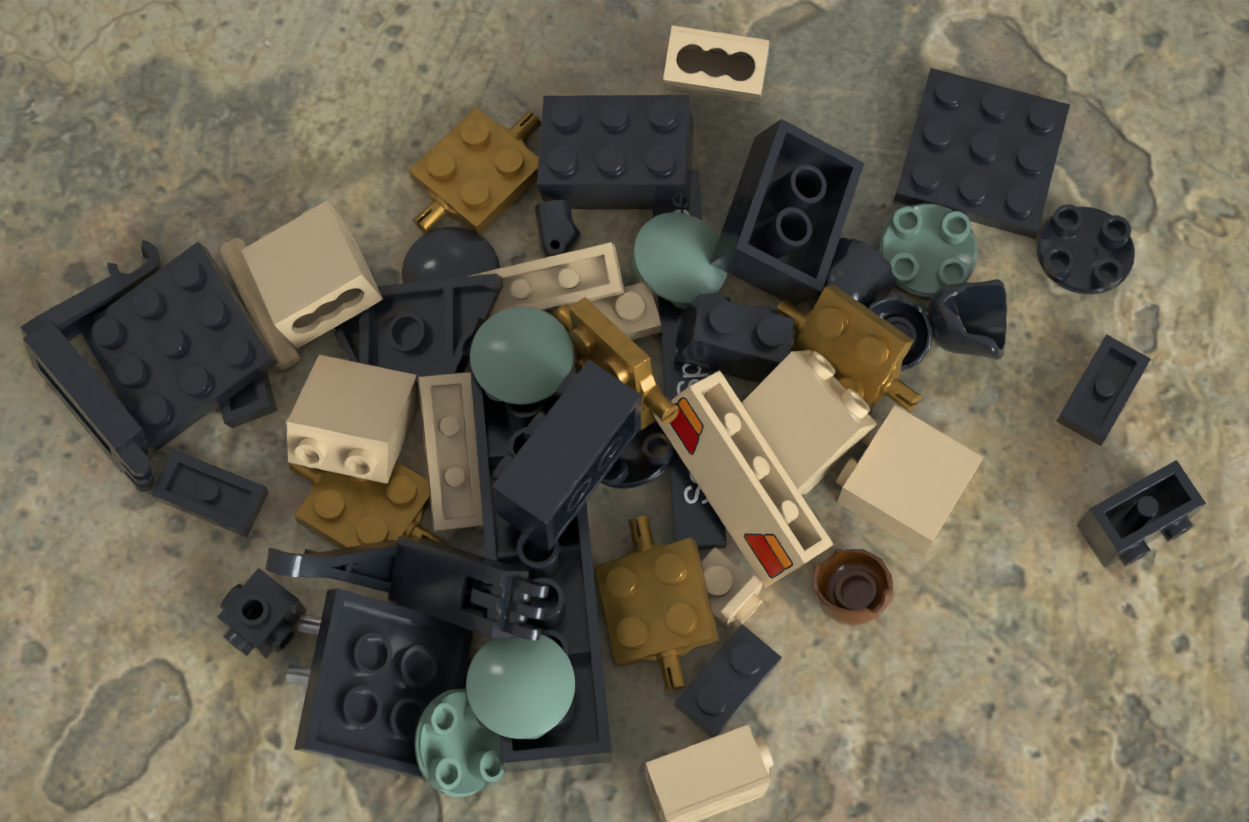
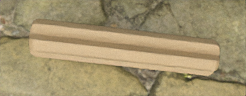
M234 238L229 242L223 243L219 248V252L253 323L279 362L274 366L275 369L278 371L286 370L289 367L295 366L299 362L300 357L295 346L274 326L242 253V249L246 245L241 238Z

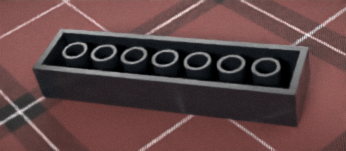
M470 361L486 558L528 571V579L549 585L547 597H531V602L545 607L544 618L534 619L528 617L527 623L540 627L542 635L550 638L563 649L571 662L575 676V692L572 704L564 718L555 727L537 739H514L500 735L503 766L506 773L612 762L587 501L550 551H548L498 516L492 489L495 482L491 478L498 464L509 453L516 456L527 441L524 438V433L533 418L541 411L548 414L559 398L552 396L540 402L527 405L494 401L485 394L484 389L479 385L473 374Z

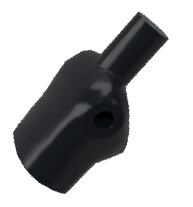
M554 200L537 204L535 206L539 248L543 258L574 251L580 242L581 232L574 224L571 203L568 200Z

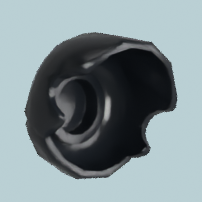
M889 295L871 302L867 307L868 309L914 340L902 361L900 372L920 364L931 349L933 328L922 306L899 295Z

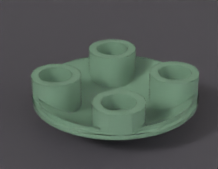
M917 204L902 207L894 214V217L888 222L882 233L880 253L883 258L889 261L895 277L894 283L913 295L933 297L942 286L966 282L969 279L977 261V243L971 230V222L962 212L952 211L949 208L936 204Z
M678 212L660 214L646 222L637 234L633 256L630 260L633 273L637 277L642 278L644 283L654 293L671 301L678 308L686 309L700 293H717L727 276V272L710 264L719 236L709 225L694 216Z
M531 307L510 308L490 317L477 331L471 345V367L476 380L490 399L516 405L533 404L556 395L559 385L572 369L573 346L564 326L552 315Z
M542 634L538 641L520 637L493 638L477 652L471 662L466 682L467 696L476 717L491 731L508 738L537 739L555 727L568 712L575 692L573 667L563 649L553 640Z
M467 689L446 691L429 703L421 715L415 735L416 759L426 781L440 793L454 797L472 795L483 789L489 782L498 781L505 771L502 762L500 735L488 729L476 717L468 700Z

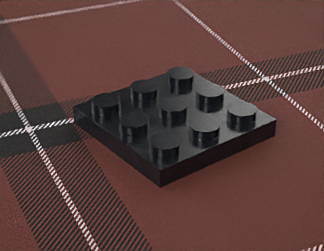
M931 68L894 201L911 206L917 204L944 206L952 211L962 212L969 218L970 222L1034 239L1039 229L1070 104Z
M199 242L188 248L79 328L127 411L143 429V437L148 446L159 450L217 408L224 400L235 395L253 382L254 379L279 363L211 254Z
M342 589L327 590L294 750L426 781L418 766L415 753L417 726L421 715L433 699L446 691L463 689L473 631L425 613Z

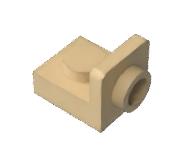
M714 548L702 560L701 564L714 620L727 629L735 619L743 624L757 610L763 601L757 596L761 591L763 581L756 575L749 578L717 548Z

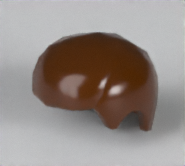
M837 548L823 563H816L813 569V594L823 613L837 623L850 626L866 624L876 619L889 605L893 596L892 574L880 557L864 549L843 550Z

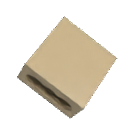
M672 25L663 76L667 90L760 104L770 40Z
M328 201L304 211L296 219L273 232L261 236L258 241L242 249V253L274 326L297 349L383 300L349 226Z
M810 350L791 352L742 402L747 413L801 495L808 493L877 425L868 414L870 408L863 398L851 389L846 390L833 376L835 374L833 366L822 355Z
M319 355L287 420L288 462L388 483L416 416L417 375Z
M894 405L885 420L878 416L874 419L877 425L862 440V443L866 444L868 448L861 459L858 461L851 457L840 473L836 483L843 488L837 503L925 556L984 457L897 405Z
M748 724L646 762L644 780L660 822H697L763 797L771 782L768 774L769 767L773 766V761L763 736L753 737Z

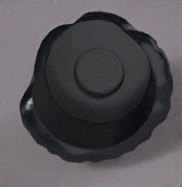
M841 237L823 290L826 286L835 285L865 307H868L871 302L891 294L895 277L889 261L883 258L881 253L874 247L854 238ZM822 292L808 299L811 310H813Z
M999 279L975 283H954L938 289L929 303L927 312L933 328L932 340L935 344L951 353L983 356L995 360L1001 359L1004 355L1006 344V317L1008 311L1006 303L1007 293L1004 283Z

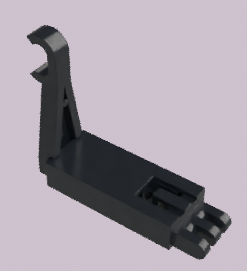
M142 240L141 250L143 258L149 260L146 264L132 273L125 274L119 271L117 264L108 263L109 277L39 314L20 328L31 364L120 472H123L138 491L147 492L154 487L155 480L150 460L147 457L148 450L145 446L146 441L143 437V429L69 342L81 333L80 327L161 269L157 248L152 243Z
M398 536V540H387L324 552L305 549L304 554L288 553L279 549L269 548L265 570L279 575L331 578L389 593V601L490 638L520 637L527 640H540L542 629L528 624L527 620L528 617L543 619L545 607L531 602V597H547L549 585L528 579V571L424 537Z

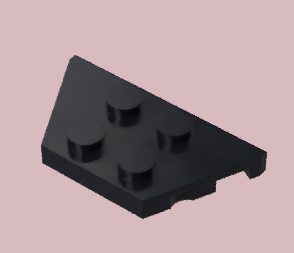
M497 273L377 286L383 300L336 326V331L333 333L341 349L347 352L350 361L410 373L417 375V378L464 373L470 360L469 354L473 339L492 312L503 288V278Z

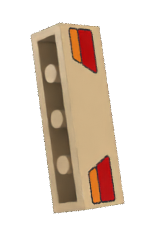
M721 371L689 386L671 400L672 403L679 407V413L672 422L663 424L653 414L757 577L763 581L762 584L765 589L834 545Z

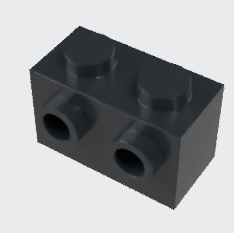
M700 293L680 315L673 360L761 383L790 354L794 319L778 315L776 310L769 307H749L731 302L729 297L722 294Z
M1175 460L1090 508L1078 522L1077 527L1104 568L1118 560L1126 567L1151 552L1147 545L1148 543L1162 535L1167 542H1170L1192 529L1194 525L1190 519L1206 502L1179 462Z

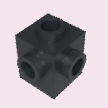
M258 568L244 585L239 583L227 593L221 603V609L223 610L217 618L228 629L223 638L237 650L248 656L254 649L267 659L274 650L278 653L291 642L297 632L295 624L307 610L296 596Z

